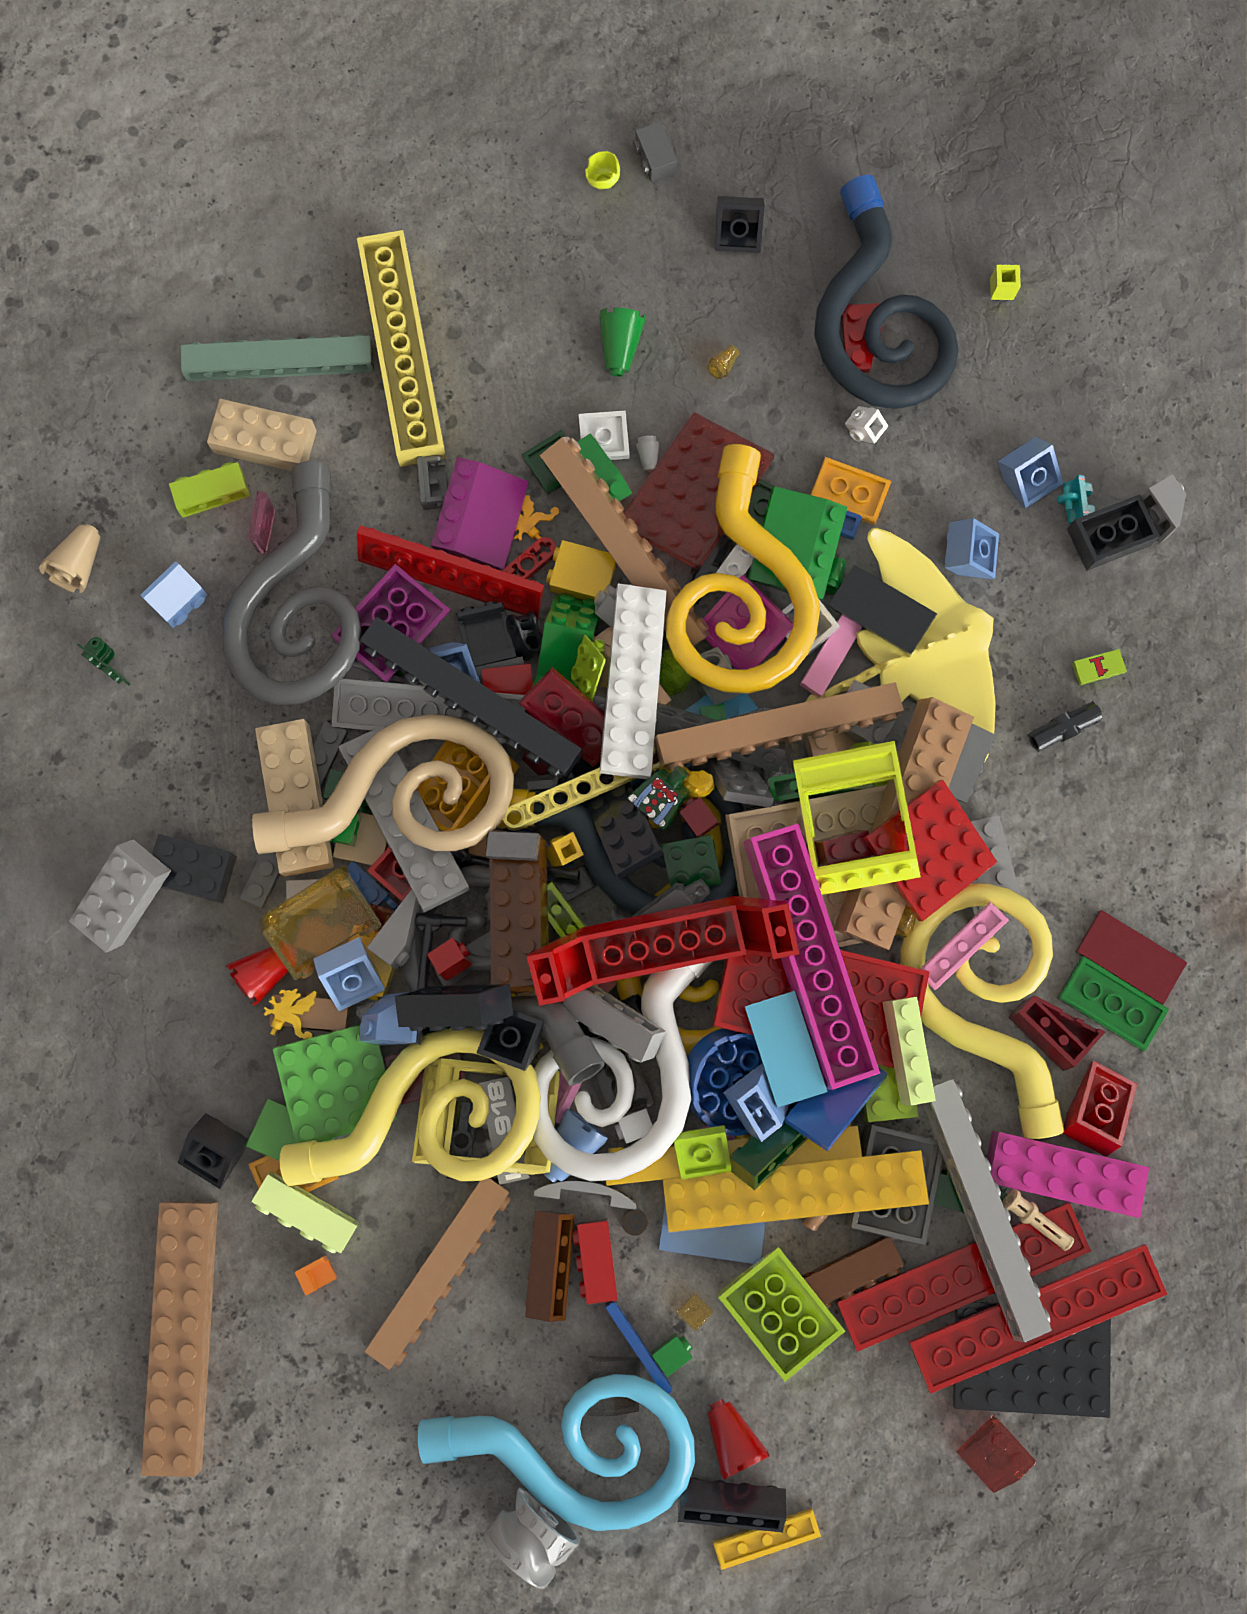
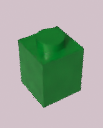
M674 1333L652 1350L651 1354L665 1375L669 1377L692 1359L689 1351L693 1348L684 1335L679 1338L677 1333Z

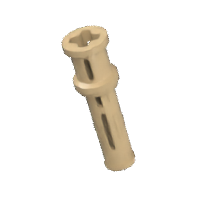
M1013 1189L1005 1196L1002 1202L1003 1206L1016 1214L1020 1222L1031 1224L1044 1236L1061 1247L1063 1251H1067L1072 1247L1074 1238L1040 1213L1037 1205L1024 1199L1020 1191ZM1045 1224L1046 1226H1048V1227H1049L1050 1229H1052L1056 1234H1053L1052 1232H1050V1231H1049L1048 1229H1046L1043 1225Z

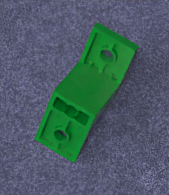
M569 594L555 596L544 625L538 671L533 686L553 667L580 690L571 679V670L575 666L578 657V647L582 643L584 635H587L592 642L594 641L595 630L600 617L595 614L593 599H576Z

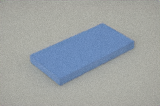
M665 1204L659 1250L755 1264L761 1259L765 1222L669 1232Z

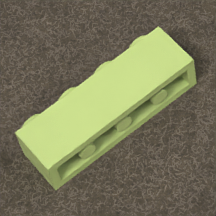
M917 997L883 1002L900 1103L902 1105H917L936 1101Z
M273 1171L268 1173L251 1201L256 1204L255 1208L266 1215L272 1213L279 1217L277 1221L289 1228L291 1226L301 1230L300 1234L311 1241L314 1238L323 1243L322 1247L334 1254L336 1251L342 1253L359 1224V1221L299 1186H287L282 1176Z

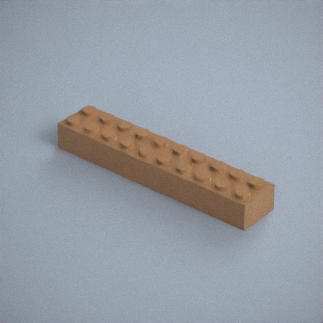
M934 697L918 700L898 754L907 804L938 780L943 779L949 788L974 716ZM894 779L888 781L870 832L900 810ZM871 855V856L863 857V858H860V859L871 858V857H875V856H874V855ZM893 882L848 890L834 930L872 947L889 950L906 902Z
M164 1201L159 1203L141 1476L195 1477L202 1470L218 1202Z

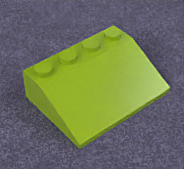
M779 1247L750 1266L717 1292L718 1298L784 1382L845 1332Z

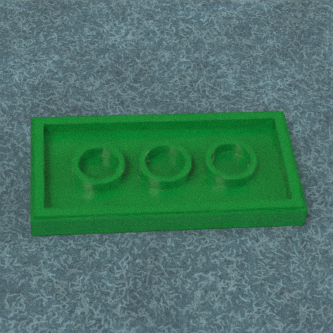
M1085 956L1080 957L1057 997L1060 1001L1142 1052L1148 1048L1169 1011V1008Z

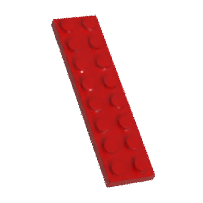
M359 526L357 531L359 562L389 571L396 564L414 580L484 603L490 601L503 602L504 609L521 615L531 611L538 620L542 606L543 584L515 576L509 572L494 569L488 565L469 561L463 557L450 555L442 550H435L417 542L407 541L396 535H389L374 528Z

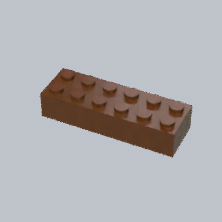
M540 837L537 861L490 859L491 984H510L511 994L536 992L527 954L549 944L546 841L542 837Z

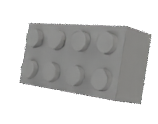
M1000 816L971 821L998 862L972 883H987L1009 888L1020 895ZM985 906L966 908L968 920L970 921ZM1000 910L1006 917L1010 916L1004 911Z
M134 839L117 845L69 922L106 953L122 946L171 870Z

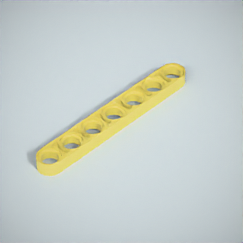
M654 746V747H653V753H656V754H657L656 748H655V746ZM659 761L652 765L651 772L660 768ZM600 768L508 807L506 816L503 818L504 825L509 830H520L637 778L613 775V782L606 785L599 780V776L602 774L599 773ZM580 782H587L591 786V790L587 794H580L576 790L577 785ZM557 792H564L568 796V800L564 804H557L553 800L554 795ZM534 802H541L545 806V810L543 813L536 815L530 811V806ZM511 812H518L522 818L520 823L512 825L507 821V816Z

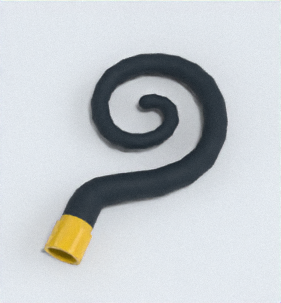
M715 783L713 791L709 795L704 796L723 815L726 826L725 815L744 811L742 803L723 800ZM513 789L509 807L542 792H530L529 789ZM556 793L553 800L561 805L567 802L568 796ZM534 802L530 806V811L536 815L543 813L545 810V806L541 802ZM581 803L529 825L536 827H559L566 834L574 832L584 854L580 858L592 880L621 909L634 915L658 897L634 885L627 876L622 879L617 877L588 809ZM511 812L507 816V821L512 825L520 823L522 817L518 812ZM503 820L497 828H506ZM682 823L681 832L685 839L696 838L687 823ZM730 839L726 861L719 871L722 884L708 886L710 893L701 903L731 897L738 890ZM664 855L652 861L659 867L666 868Z

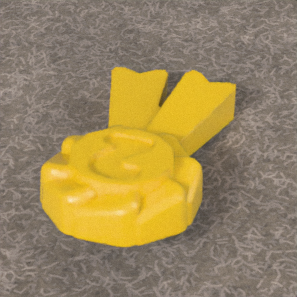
M683 765V768L688 772V777L682 784L689 789V795L692 797L709 795L714 789L713 776L704 770L690 772Z

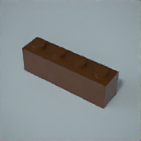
M535 1211L530 1270L528 1274L526 1318L547 1322L565 1321L575 1214Z
M883 1235L802 1275V1277L824 1305L829 1308L831 1301L837 1298L840 1301L854 1295L853 1290L861 1286L863 1289H867L877 1283L875 1279L883 1275L888 1278L899 1273L898 1268L904 1266L891 1237Z

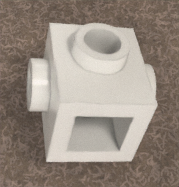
M858 406L845 422L850 431V436L854 440L874 444L888 427L879 410L872 407Z

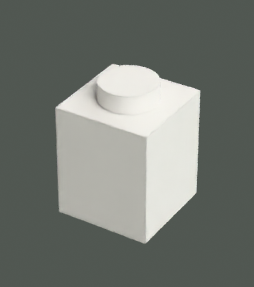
M646 1108L623 1116L619 1124L615 1125L619 1140L625 1139L626 1144L643 1138L652 1127Z

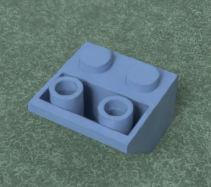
M763 1063L724 1092L746 1131L761 1142L782 1126L790 1105L787 1104L777 1108Z

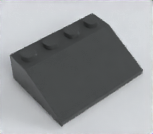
M864 1124L860 1144L862 1157L921 1150L929 1204L846 1213L844 1225L926 1245L943 1159L937 1140Z

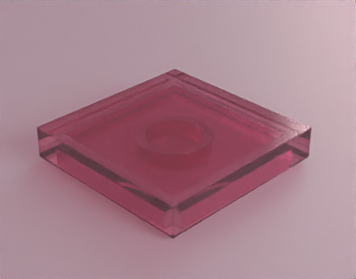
M257 491L248 538L258 553L266 554L275 508L266 492Z

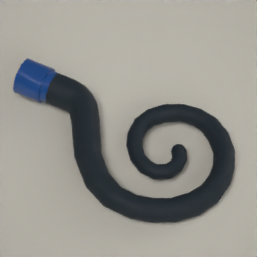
M862 175L847 182L840 190L848 216L853 220L861 240V246L834 276L826 288L816 310L814 337L824 365L832 377L849 394L876 407L899 409L915 406L933 397L947 384L956 367L959 352L956 332L948 317L936 305L919 296L901 294L887 298L874 308L866 321L864 338L868 351L879 361L887 363H897L905 360L914 349V345L910 340L902 341L896 348H889L881 342L880 328L885 319L890 315L899 312L912 313L922 318L933 328L939 344L937 359L929 373L920 380L910 384L891 385L879 382L865 375L852 363L843 349L839 336L841 316L851 297L886 261L892 243L891 226L883 208L884 201L873 175Z

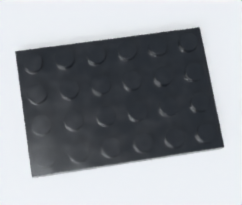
M972 1302L955 1310V1322L1000 1303ZM1111 1318L955 1383L953 1387V1407L964 1410L1110 1418Z

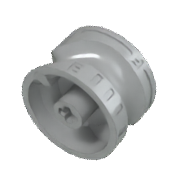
M522 1487L517 1490L516 1509L514 1511L502 1509L484 1532V1537L494 1553L514 1573L539 1589L547 1587L556 1573L554 1566H558L566 1561L580 1544L578 1535L568 1522L538 1502L527 1489Z

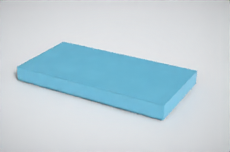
M795 991L745 1006L777 1108L826 1093L827 1088Z

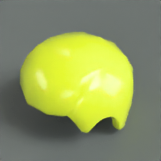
M601 151L589 157L588 168L585 169L588 183L597 189L611 188L618 181L620 166L615 154L609 151Z

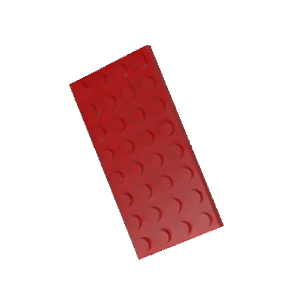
M840 950L877 1065L894 1068L883 1002L917 997L921 1016L930 971ZM756 955L727 958L712 1026L754 1035L745 1006L791 992L781 958L773 959V957Z

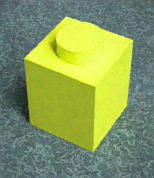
M996 265L990 277L991 300H1014L1021 287L1020 265Z

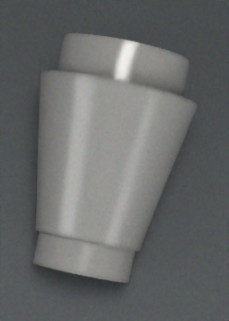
M656 436L639 437L636 447L643 472L657 471L659 442Z

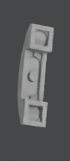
M588 1180L552 1182L534 1191V1196L560 1199L561 1189L610 1195V1206L636 1210V1202L621 1191L605 1184Z

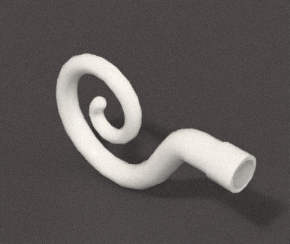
M713 961L651 973L644 985L641 997L642 1016L666 1031L655 1055L660 1068L662 1102L657 1121L643 1138L630 1147L615 1153L592 1154L579 1151L565 1142L555 1130L548 1114L547 1096L549 1083L559 1067L553 1058L554 1053L552 1050L539 1059L534 1070L537 1075L541 1101L539 1119L533 1139L545 1157L566 1174L588 1181L624 1178L645 1169L661 1158L682 1132L691 1102L689 1062L676 1023L673 1003L694 978L698 979ZM589 1037L603 1061L611 1067L616 1077L617 1095L614 1103L609 1108L603 1110L593 1106L590 1095L585 1091H579L575 1096L574 1102L578 1113L588 1123L604 1127L619 1122L630 1109L634 1094L633 1075L625 1056L616 1047L601 1039Z

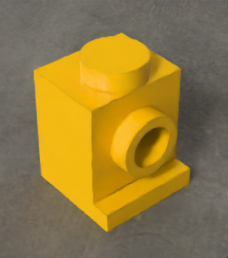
M574 832L550 840L551 845L547 847V858L550 865L554 867L563 866L584 855Z

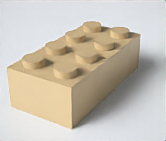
M219 399L207 443L214 454L292 471V467L296 464L309 460L317 430L311 419Z

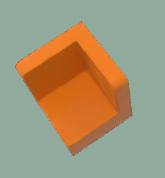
M327 1255L294 1272L305 1296L337 1278Z

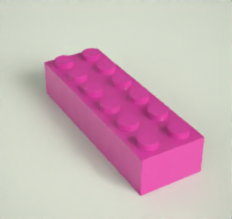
M992 1131L987 1159L991 1165V1176L997 1185L1132 1217H1141L1149 1167Z

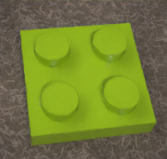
M725 1126L681 1132L675 1139L674 1145L681 1180L731 1172V1159Z

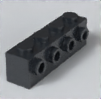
M690 1477L687 1488L678 1498V1522L783 1533L786 1522V1489L777 1488L772 1485L765 1487L749 1483L736 1484L727 1483L722 1480L708 1481Z

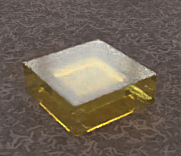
M695 1293L677 1311V1314L695 1331L713 1313Z

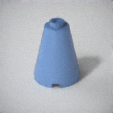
M567 1109L564 1112L557 1132L565 1142L579 1151L592 1154L605 1144L608 1136L599 1128L588 1123L581 1115L571 1109ZM552 1162L550 1172L543 1173L544 1176L554 1183L557 1180L563 1182L570 1176Z

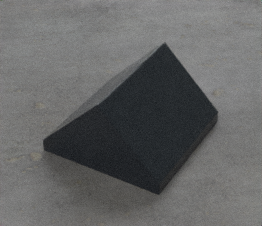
M513 1010V1015L504 1018L503 1023L488 1025L476 1053L526 1071L540 1049L544 1021Z

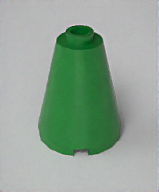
M614 307L613 312H607V308L600 310L599 319L605 369L610 372L611 376L623 377L624 373L629 372L646 322V315L643 314L640 317V312L637 310Z

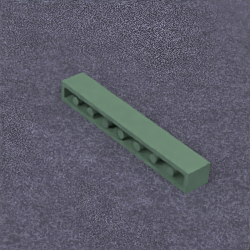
M356 334L353 337L333 335L329 338L310 336L306 339L287 337L282 340H237L236 342L229 343L214 341L208 344L191 342L187 345H181V372L186 381L374 372L373 344L370 336Z

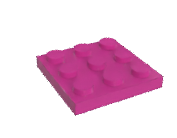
M741 575L740 579L748 583L761 597L766 610L764 630L753 642L741 645L725 642L717 636L715 627L719 622H726L737 630L745 628L750 622L748 607L739 597L730 592H726L705 616L704 621L709 627L707 630L709 635L705 639L714 648L718 647L723 655L727 654L734 668L746 670L759 666L792 630L793 621L745 575Z

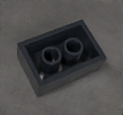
M1140 494L1077 518L1067 528L1086 571L1147 548L1160 537Z
M158 834L152 855L171 870L160 888L223 903L237 856L229 851Z

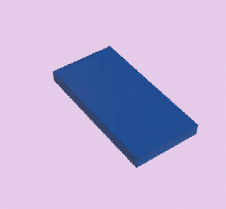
M879 1068L880 1074L833 1090L827 1089L826 1093L800 1100L785 1117V1123L828 1152L886 1079L887 1073Z

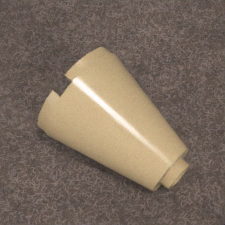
M85 524V526L79 525L41 562L39 566L40 572L44 574L46 571L50 575L48 580L70 592L80 589L79 593H82L87 586L100 542L98 530L89 524Z

